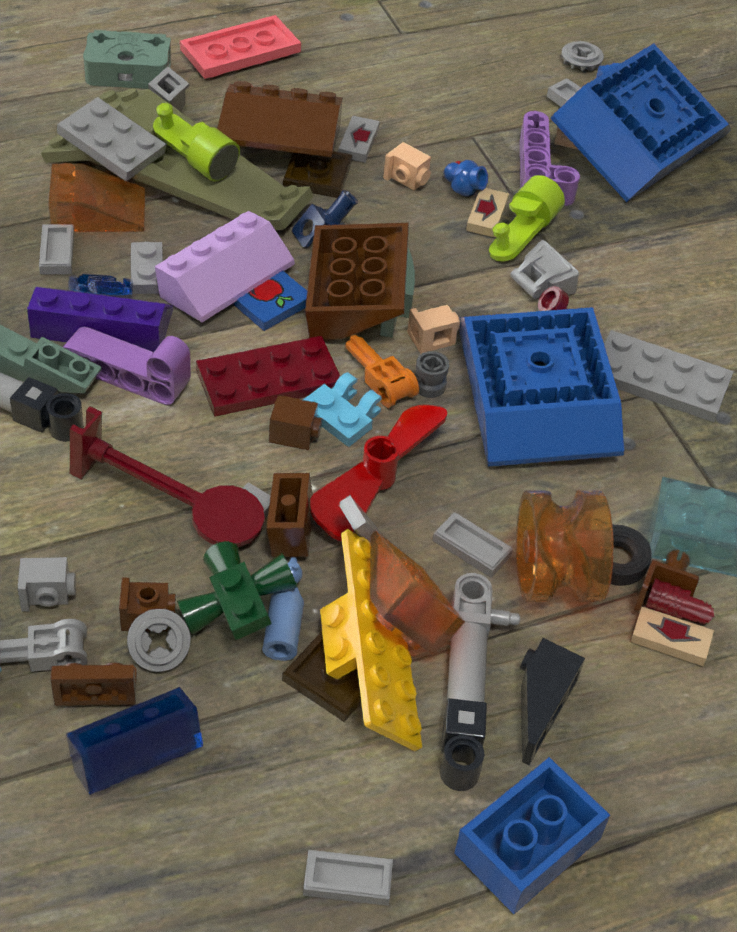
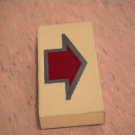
M488 188L479 190L467 222L466 231L495 237L492 229L497 223L501 222L509 193Z
M641 607L631 642L704 666L714 630Z

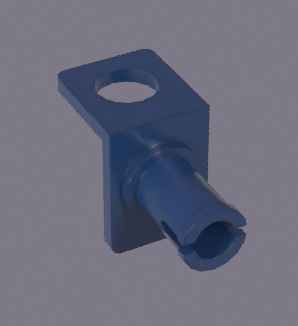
M342 190L329 209H323L312 204L294 225L292 232L302 247L308 248L314 239L315 225H345L343 219L358 204V200L349 191ZM312 220L313 229L309 235L304 236L303 228L308 221Z

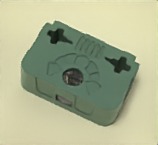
M94 30V33H89L87 36V44L83 54L85 82L93 86L148 89V84L166 67L171 68V39L166 37L165 34Z

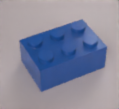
M549 757L460 829L454 854L515 914L602 838L610 814Z

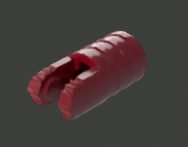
M655 578L645 608L679 619L683 617L694 622L699 621L700 624L709 623L715 617L712 605L691 597V590H685L680 586H674L671 583Z

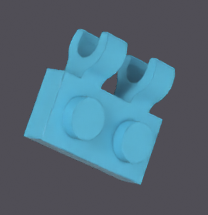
M346 372L339 377L332 389L323 384L303 400L318 403L317 417L323 418L322 427L346 446L350 447L372 429V418L381 412V408L376 404L382 400V397L373 390H370L361 398L356 407L353 406L348 400L357 394V390L352 387L357 382V378Z

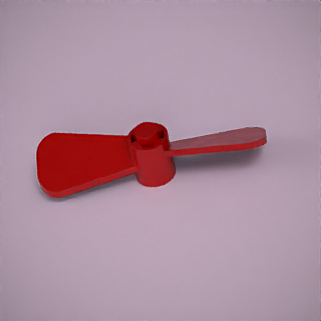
M432 405L413 406L401 414L388 436H375L368 439L364 445L363 461L311 496L310 512L315 522L337 541L342 542L341 533L347 529L356 534L339 505L341 504L339 502L350 495L367 514L379 490L390 488L395 483L398 461L445 423L447 410L443 407Z

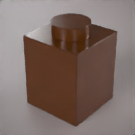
M278 395L270 417L269 443L309 450L313 437L319 438L323 418L317 417L318 403Z

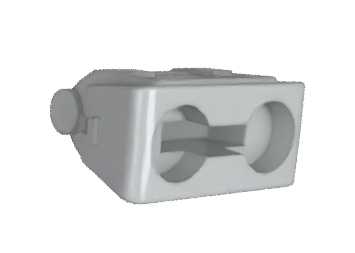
M541 240L525 256L519 268L513 269L510 277L532 298L536 299L540 298L541 294L552 286H558L568 295L575 294L579 271L551 245Z

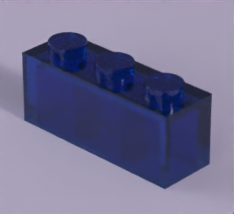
M180 687L66 733L74 772L89 795L203 747L197 707Z

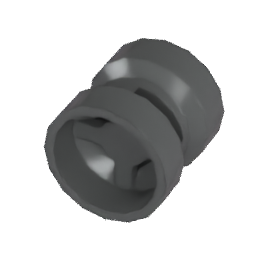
M436 351L424 352L416 360L415 376L419 384V394L421 396L435 398L442 395L446 390L449 360L442 353Z

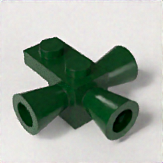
M224 541L212 545L203 557L204 564L213 574L209 578L215 592L177 600L192 635L224 613L235 639L238 640L272 624L260 596L298 588L283 553L250 575L245 562L241 563L238 546L233 542Z

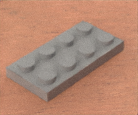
M613 330L610 331L604 346L618 390L715 422L734 371Z

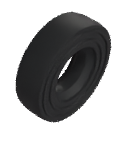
M607 525L599 528L592 534L586 547L585 556L590 571L597 578L612 585L624 586L634 584L644 577L651 563L652 551L647 539L635 529L624 525ZM610 546L622 547L630 552L632 560L626 564L613 562L607 558L605 550Z

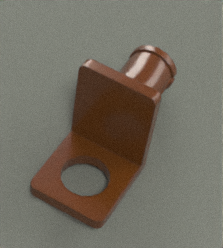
M680 550L670 551L667 554L665 564L652 559L634 611H640L647 591L651 592L655 578L671 583L674 586H680L682 589L691 590L690 596L693 597L699 577L686 572L690 564V558L685 552L682 553L680 561L677 560Z

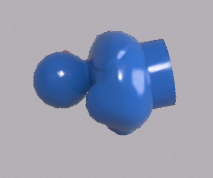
M472 160L456 161V163L448 164L444 169V177L447 181L452 182V190L464 197H470L477 190H484L487 186L488 173L486 168L478 166Z

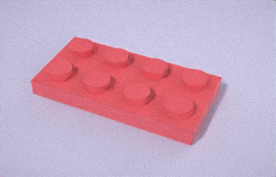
M274 15L180 40V50L202 77L206 79L301 52V42Z

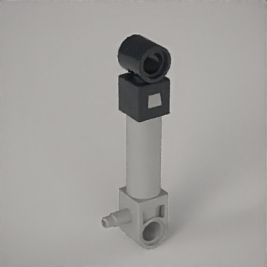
M0 373V408L11 412L13 421L41 433L49 426L51 436L63 442L70 441V428L73 425L84 429L82 404L77 396L70 393H58L57 388L31 377L22 382Z
M467 573L457 579L451 604L449 641L451 644L447 703L443 718L441 746L443 757L440 777L446 786L456 791H467L478 783L485 756L483 748L487 714L485 681L487 640L491 624L517 626L520 623L519 614L492 609V584L486 577L477 573ZM455 761H464L469 765L463 766L456 763Z

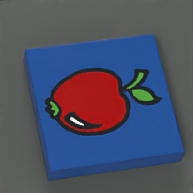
M282 270L238 298L232 304L265 331L306 308L307 290Z

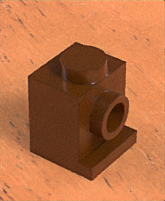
M122 577L119 604L121 631H129L134 620L148 610L167 609L176 613V594L169 593L168 583L130 582V578Z

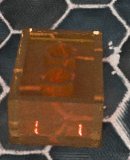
M52 164L49 191L51 224L74 225V232H145V188L84 164Z
M375 530L371 535L370 600L378 610L375 617L388 630L393 631L397 628L403 632L401 634L402 638L415 650L423 647L434 656L465 621L428 572Z

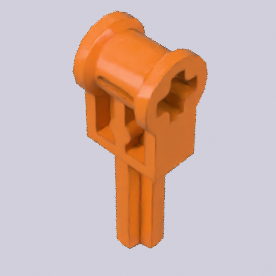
M357 335L350 336V340L345 344L346 349L365 368L364 382L382 397L380 402L383 406L390 408L395 405L396 401L404 397L413 398L419 394L417 378L410 369L404 368L394 356L382 359L362 337Z

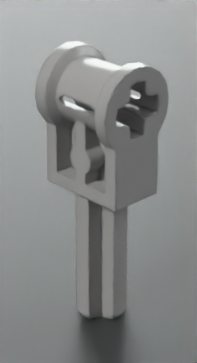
M64 619L54 624L28 626V638L0 640V663L28 660L31 672L51 670L52 666H64L69 663L86 665L87 653L83 650V639L87 636V626L82 621L76 619Z

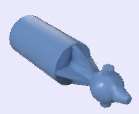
M292 557L288 562V566L297 584L302 579L303 572L297 563V559ZM298 588L277 592L271 596L268 616L272 624L265 629L262 648L263 653L271 659L287 661L297 655L304 608V599L301 597Z

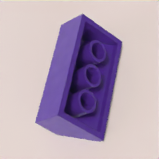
M35 287L27 307L31 338L40 339L44 337L48 340L67 342L80 327H88L152 352L165 339L173 312V305L42 287Z

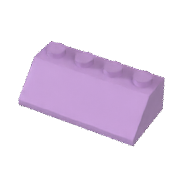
M247 211L202 239L193 242L175 255H171L155 266L160 298L200 322H204L237 301L241 296L282 270L285 271L295 263L294 258L272 224L264 218Z

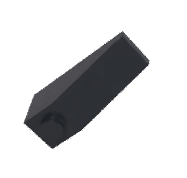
M545 638L541 640L536 650L529 648L520 666V669L525 671L521 684L522 762L529 766L579 680L585 661L584 657Z

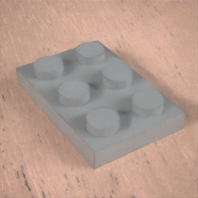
M99 97L57 124V134L125 181H128L163 155L166 149L164 142Z

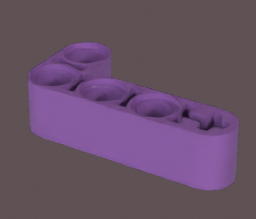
M539 111L527 112L523 118L520 135V189L531 177L536 175L546 176L556 182L563 191L565 197L564 206L571 205L575 201L580 174L572 167L551 165L548 116Z
M80 327L63 346V348L101 366V372L96 379L161 404H172L191 378L190 350L186 343L174 336H167L156 350L152 352L91 328Z

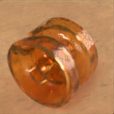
M526 490L523 492L519 503L516 525V565L520 592L526 603L550 602L556 593V589L561 587L570 588L578 602H603L606 599L613 569V528L609 504L602 491H576L574 499L565 506L557 505L552 500L551 492L547 490Z

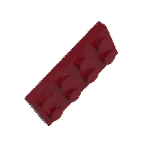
M322 336L196 361V371L214 417L273 405L278 395L296 399L306 398L323 384L332 389L340 377Z

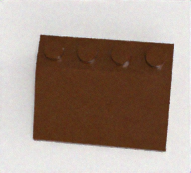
M237 81L234 84H230L226 91L217 129L239 146L332 157L340 131L343 97H336V94L333 92L311 94L302 88H293L291 91L280 90V87L276 85H263L262 88L253 87L249 82Z
M409 223L315 225L305 308L309 338L322 336L325 340L343 339L404 314Z

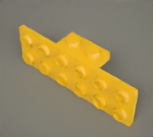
M347 529L341 533L348 593L320 609L326 673L335 679H339L357 668L364 725L413 751H417L422 748V727L417 712V693L412 678V659L408 651L407 625L403 616L402 593L399 589L397 575L398 565L395 558L389 552L371 545L366 538L360 537Z

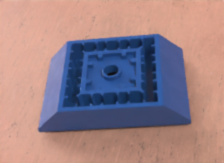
M654 43L584 85L550 118L626 203L731 131L727 121Z
M593 307L459 317V333L488 467L624 455L621 400ZM536 362H543V363L546 364V365H545V366H538V365H535L534 363H536Z

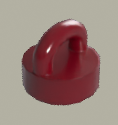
M558 286L549 287L541 294L538 300V310L568 309L569 296Z

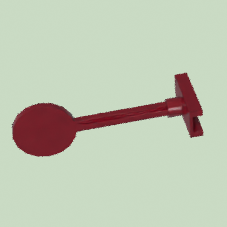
M91 406L86 410L85 428L82 429L76 425L70 428L69 474L82 480L97 461L102 464L106 462L192 506V523L199 536L213 545L228 541L240 547L251 543L260 534L265 521L264 508L258 498L248 490L234 485H219L200 493L115 450L113 445L101 439L102 412Z

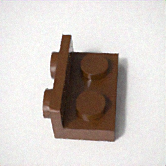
M116 662L106 665L69 663L64 666L51 667L50 680L55 706L136 704L137 670L134 665H123Z

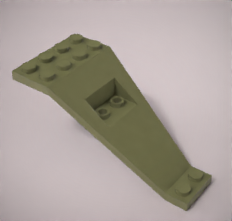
M130 88L124 92L117 93L115 90H111L100 96L101 100L157 137L153 128L155 119L159 117L156 108L161 103H168L150 89L136 90V88ZM173 107V114L178 115L191 126L196 124V122ZM60 135L52 138L49 141L50 145L41 152L45 163L89 160L103 166ZM165 143L166 149L163 155L132 177L136 182H143L233 220L239 215L250 211L269 221L275 230H284L314 197L310 186L297 187L291 185L284 187L241 155H239L233 170L225 178L213 182L193 168L184 156L167 143Z

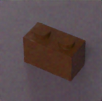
M310 473L273 474L267 520V534L272 557H277L281 553H283L284 557H308L312 526L310 500L313 495Z

